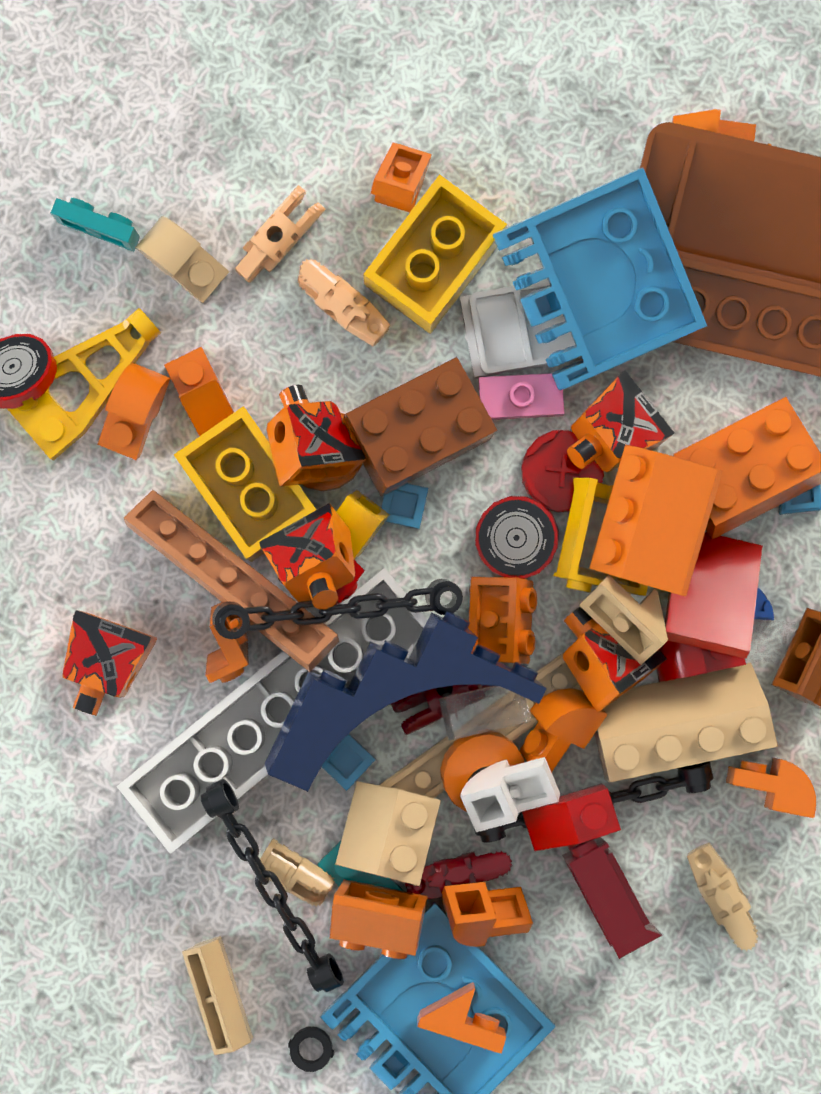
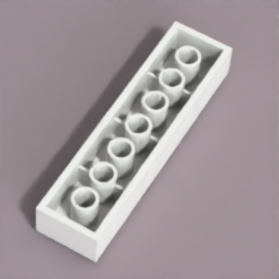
M384 568L341 604H348L351 598L358 595L378 593L385 595L387 599L403 598L406 593ZM380 600L357 602L356 604L361 605V610L358 613L381 610L375 606V603ZM405 607L388 609L387 613L383 616L365 619H355L349 613L332 615L324 624L338 634L339 643L319 662L312 672L321 675L323 670L335 673L347 680L345 686L349 687L370 641L380 646H383L385 640L397 644L409 651L406 656L409 658L427 619L421 612L413 613ZM284 651L279 653L116 786L170 854L216 818H211L206 813L201 802V794L206 792L207 786L225 779L232 787L238 800L268 775L264 763L309 672Z

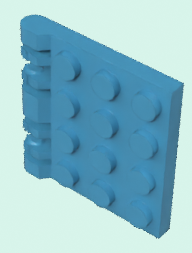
M644 168L634 170L492 234L498 250H503L531 238L532 244L508 253L502 259L505 266H513L537 253L543 268L518 276L513 281V285L516 290H521L546 278L550 283V286L534 291L520 298V301L531 327L563 314L564 322L555 324L535 335L539 344L549 343L568 332L572 335L575 346L553 352L545 359L549 368L579 356L582 361L572 363L552 373L558 390L571 387L707 326Z
M436 902L424 913L419 945L415 956L407 954L406 959H395L381 955L320 1016L333 1030L357 1008L359 1012L337 1035L343 1041L351 1039L368 1020L378 1031L360 1045L356 1055L362 1061L366 1060L386 1039L391 1043L369 1067L371 1071L390 1090L395 1088L414 1068L419 1072L399 1094H418L428 1082L437 1091L435 1094H490L556 1027L546 1014L480 947L462 945L454 939L447 914ZM474 982L475 991L467 1016L474 1018L475 1013H482L500 1021L499 1027L504 1028L506 1033L502 1054L417 1027V1018L420 1010Z

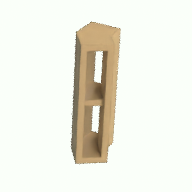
M221 936L197 943L193 947L182 951L214 1055L231 1053L251 1043L253 1035Z

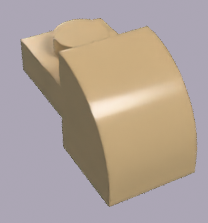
M164 216L158 219L135 247L200 303L205 302L229 273L223 265L200 246L201 244L195 238Z

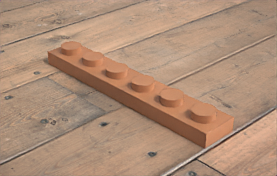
M154 490L146 495L124 517L126 525L223 603L229 601L236 602L243 608L268 606L274 612L291 610L292 606L297 603ZM305 608L299 609L304 612V616L300 619L315 618ZM265 612L248 614L250 625L266 623L261 620V616ZM292 620L275 621L268 629L258 630L309 672L339 643L338 634L324 623L297 625Z

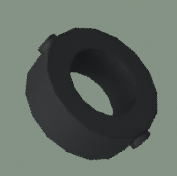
M318 1027L300 1029L288 1043L292 1062L305 1072H315L322 1069L334 1055L330 1036ZM306 1038L319 1040L323 1046L322 1056L314 1061L304 1059L299 1051L300 1043Z

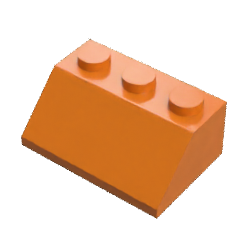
M625 444L589 569L686 597L723 471L664 453Z

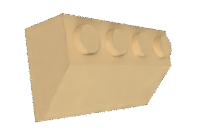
M751 663L706 674L633 687L603 709L608 715L595 732L604 779L608 782L778 747L769 704Z

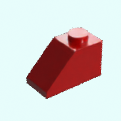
M602 783L560 796L559 802L522 811L534 851L580 844L621 830L608 788Z

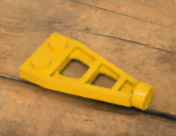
M138 308L122 323L54 356L57 364L54 380L69 372H78L89 383V393L77 410L72 412L65 411L50 394L48 388L36 400H33L31 397L22 402L24 406L8 409V411L44 453L54 461L88 431L106 406L121 373L130 363L138 361L149 343L161 334L160 330ZM133 328L141 334L138 340L131 336ZM112 346L119 353L120 361L106 378L98 379L86 366V360L101 348Z

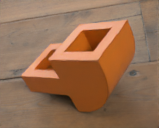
M130 363L121 373L105 408L108 414L97 445L137 460L143 451L152 421L160 411L170 377L138 364Z
M567 688L553 691L542 697L540 704L535 703L529 710L538 723L526 736L519 752L527 762L545 757L552 773L571 743L585 749L608 714L604 710L597 713V710L593 708L587 696L581 690Z
M773 758L770 774L766 773L767 765L741 760L740 768L728 766L726 783L766 791L765 808L809 818L815 817L816 794L814 787L805 772L795 764Z
M485 882L444 886L442 900L454 939L462 945L473 947L485 946L489 937L528 933L533 925L521 887L488 890Z

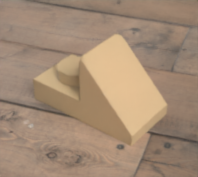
M608 575L579 605L641 665L668 640L660 599L656 589L638 603Z

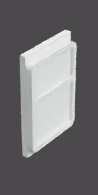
M548 280L539 281L521 290H516L514 286L475 292L472 295L460 297L466 331L465 340L468 342L474 378L547 366L545 359L550 354L575 346L570 332L557 337V339L549 343L539 344L535 335L555 324L564 322L563 314L531 327L521 304L520 298L550 286ZM579 356V357H577V358H575V359H572V360H570V361H576V360H582V359H581V357Z

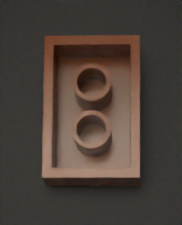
M457 357L353 409L344 416L346 423L366 457L363 465L381 497L484 444L498 431Z

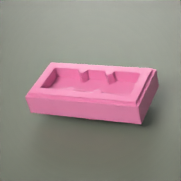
M552 373L479 377L478 379L479 398L492 420L564 416L563 389L558 390Z

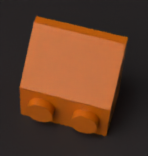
M344 879L333 898L330 939L340 940L339 945L341 947L351 950H364L365 946L382 949L381 954L390 958L406 959L407 954L415 956L419 945L428 896Z

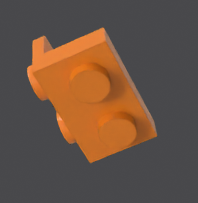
M223 602L211 607L209 627L220 649L207 655L205 675L209 683L218 679L222 683L231 681L243 674L245 671L243 667L249 665V640L247 634L245 633L237 639H227L222 637L213 626V613ZM228 616L225 620V627L228 629L236 628L240 622L239 616Z

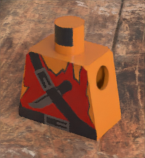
M625 370L606 387L571 425L572 432L579 440L567 449V453L572 463L578 468L583 469L595 460L603 471L610 472L619 467L625 444L654 450L675 432Z
M292 385L280 392L279 396L284 407L271 419L266 429L280 487L345 479L366 460L361 447L335 403L332 401L309 403L302 385Z
M330 503L259 542L280 581L297 602L312 601L315 608L328 609L338 601L336 590L352 582L355 577L349 527Z
M581 607L564 619L566 625L578 639L563 653V659L591 705L597 710V713L643 681L667 660L664 654L657 650L642 665L639 664Z
M75 610L63 668V678L81 684L73 708L97 716L105 693L118 698L125 697L154 647L157 638L90 613Z

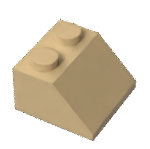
M357 781L335 865L420 886L441 800L400 789Z

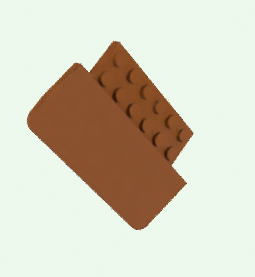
M672 122L657 125L647 137L639 168H644L707 324L706 327L672 342L821 377V157Z

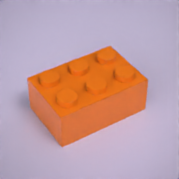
M787 397L673 454L674 457L723 471L706 527V531L712 540L821 484V453Z

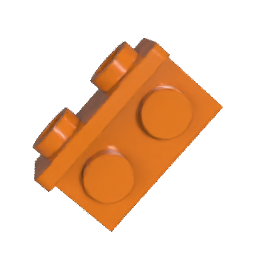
M471 577L470 624L468 629L478 637L472 650H475L478 644L499 654L498 662L529 664L530 655L533 654L535 649V635L531 630L532 613H534L537 607V593L533 588L532 580L508 577Z

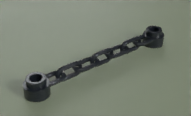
M437 579L427 588L409 591L403 598L387 599L385 595L378 593L358 595L351 598L348 604H339L328 609H319V614L324 615L322 617L300 619L304 616V612L299 609L314 607L312 601L298 602L292 606L291 610L275 612L268 606L243 608L240 604L229 601L220 604L215 609L212 622L214 628L222 637L237 639L248 631L268 629L275 621L292 620L297 625H311L327 622L332 615L349 613L355 619L383 616L387 613L388 609L405 607L413 613L435 611L440 615H445L446 611L454 613L460 608L463 595L461 589L455 583L447 579ZM446 591H450L452 593L451 602L447 605H441V595ZM425 595L427 605L414 606L418 601L413 596ZM380 600L375 603V606L381 610L358 613L361 610V605L356 604L357 602ZM265 612L262 614L261 620L266 623L250 625L248 614ZM230 615H238L240 618L239 625L234 629L225 627V620Z
M709 761L677 768L679 777L666 780L661 776H653L632 782L628 789L612 793L609 791L612 803L614 805V803L630 799L636 803L656 800L664 797L669 790L684 786L687 793L706 791L711 788L710 781L714 779L711 763ZM658 782L655 788L660 792L639 797L642 791L636 787ZM520 812L516 822L479 832L475 831V834L480 836L482 842L489 843L505 838L506 829L517 826L527 829L522 812Z
M221 779L207 786L206 792L201 794V802L206 813L211 818L218 816L223 820L227 827L226 837L233 850L241 860L248 861L256 875L255 885L268 906L277 909L284 921L283 931L289 942L298 953L305 955L311 967L307 968V975L314 990L317 992L321 990L329 992L344 984L343 975L335 958L330 953L319 958L314 949L315 939L306 923L301 918L294 917L286 903L288 895L274 872L266 870L258 857L260 849L251 832L245 825L238 823L232 814L238 811L239 804L230 784L225 779ZM241 831L251 847L245 849V854L235 838L240 837ZM269 878L280 893H276L273 896V900L263 886L269 883ZM297 924L308 939L302 940L301 946L291 932L296 931Z

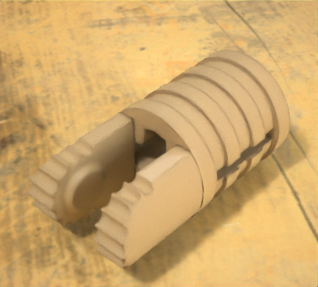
M273 838L260 858L266 870L276 874L286 892L293 894L312 906H320L325 901L326 895L334 887V878L307 858L301 857L297 852L288 849L289 847L278 843Z

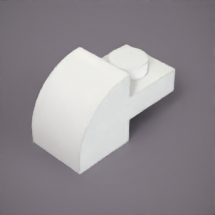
M545 757L510 766L506 759L474 775L463 787L460 797L475 831L479 832L516 822L519 812L559 802L560 791Z

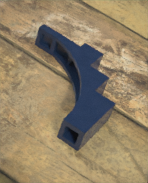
M446 611L444 617L431 612L409 658L406 657L409 651L397 644L385 640L383 646H380L370 641L349 687L345 686L347 680L330 671L323 670L321 675L312 671L308 672L264 764L268 775L308 792L322 765L336 746L368 717L398 700L433 688L480 684L500 686L540 704L547 688L536 679L538 672L518 662H515L512 668L498 662L499 654L478 644L475 650H472L478 637L467 629L470 624L469 621Z

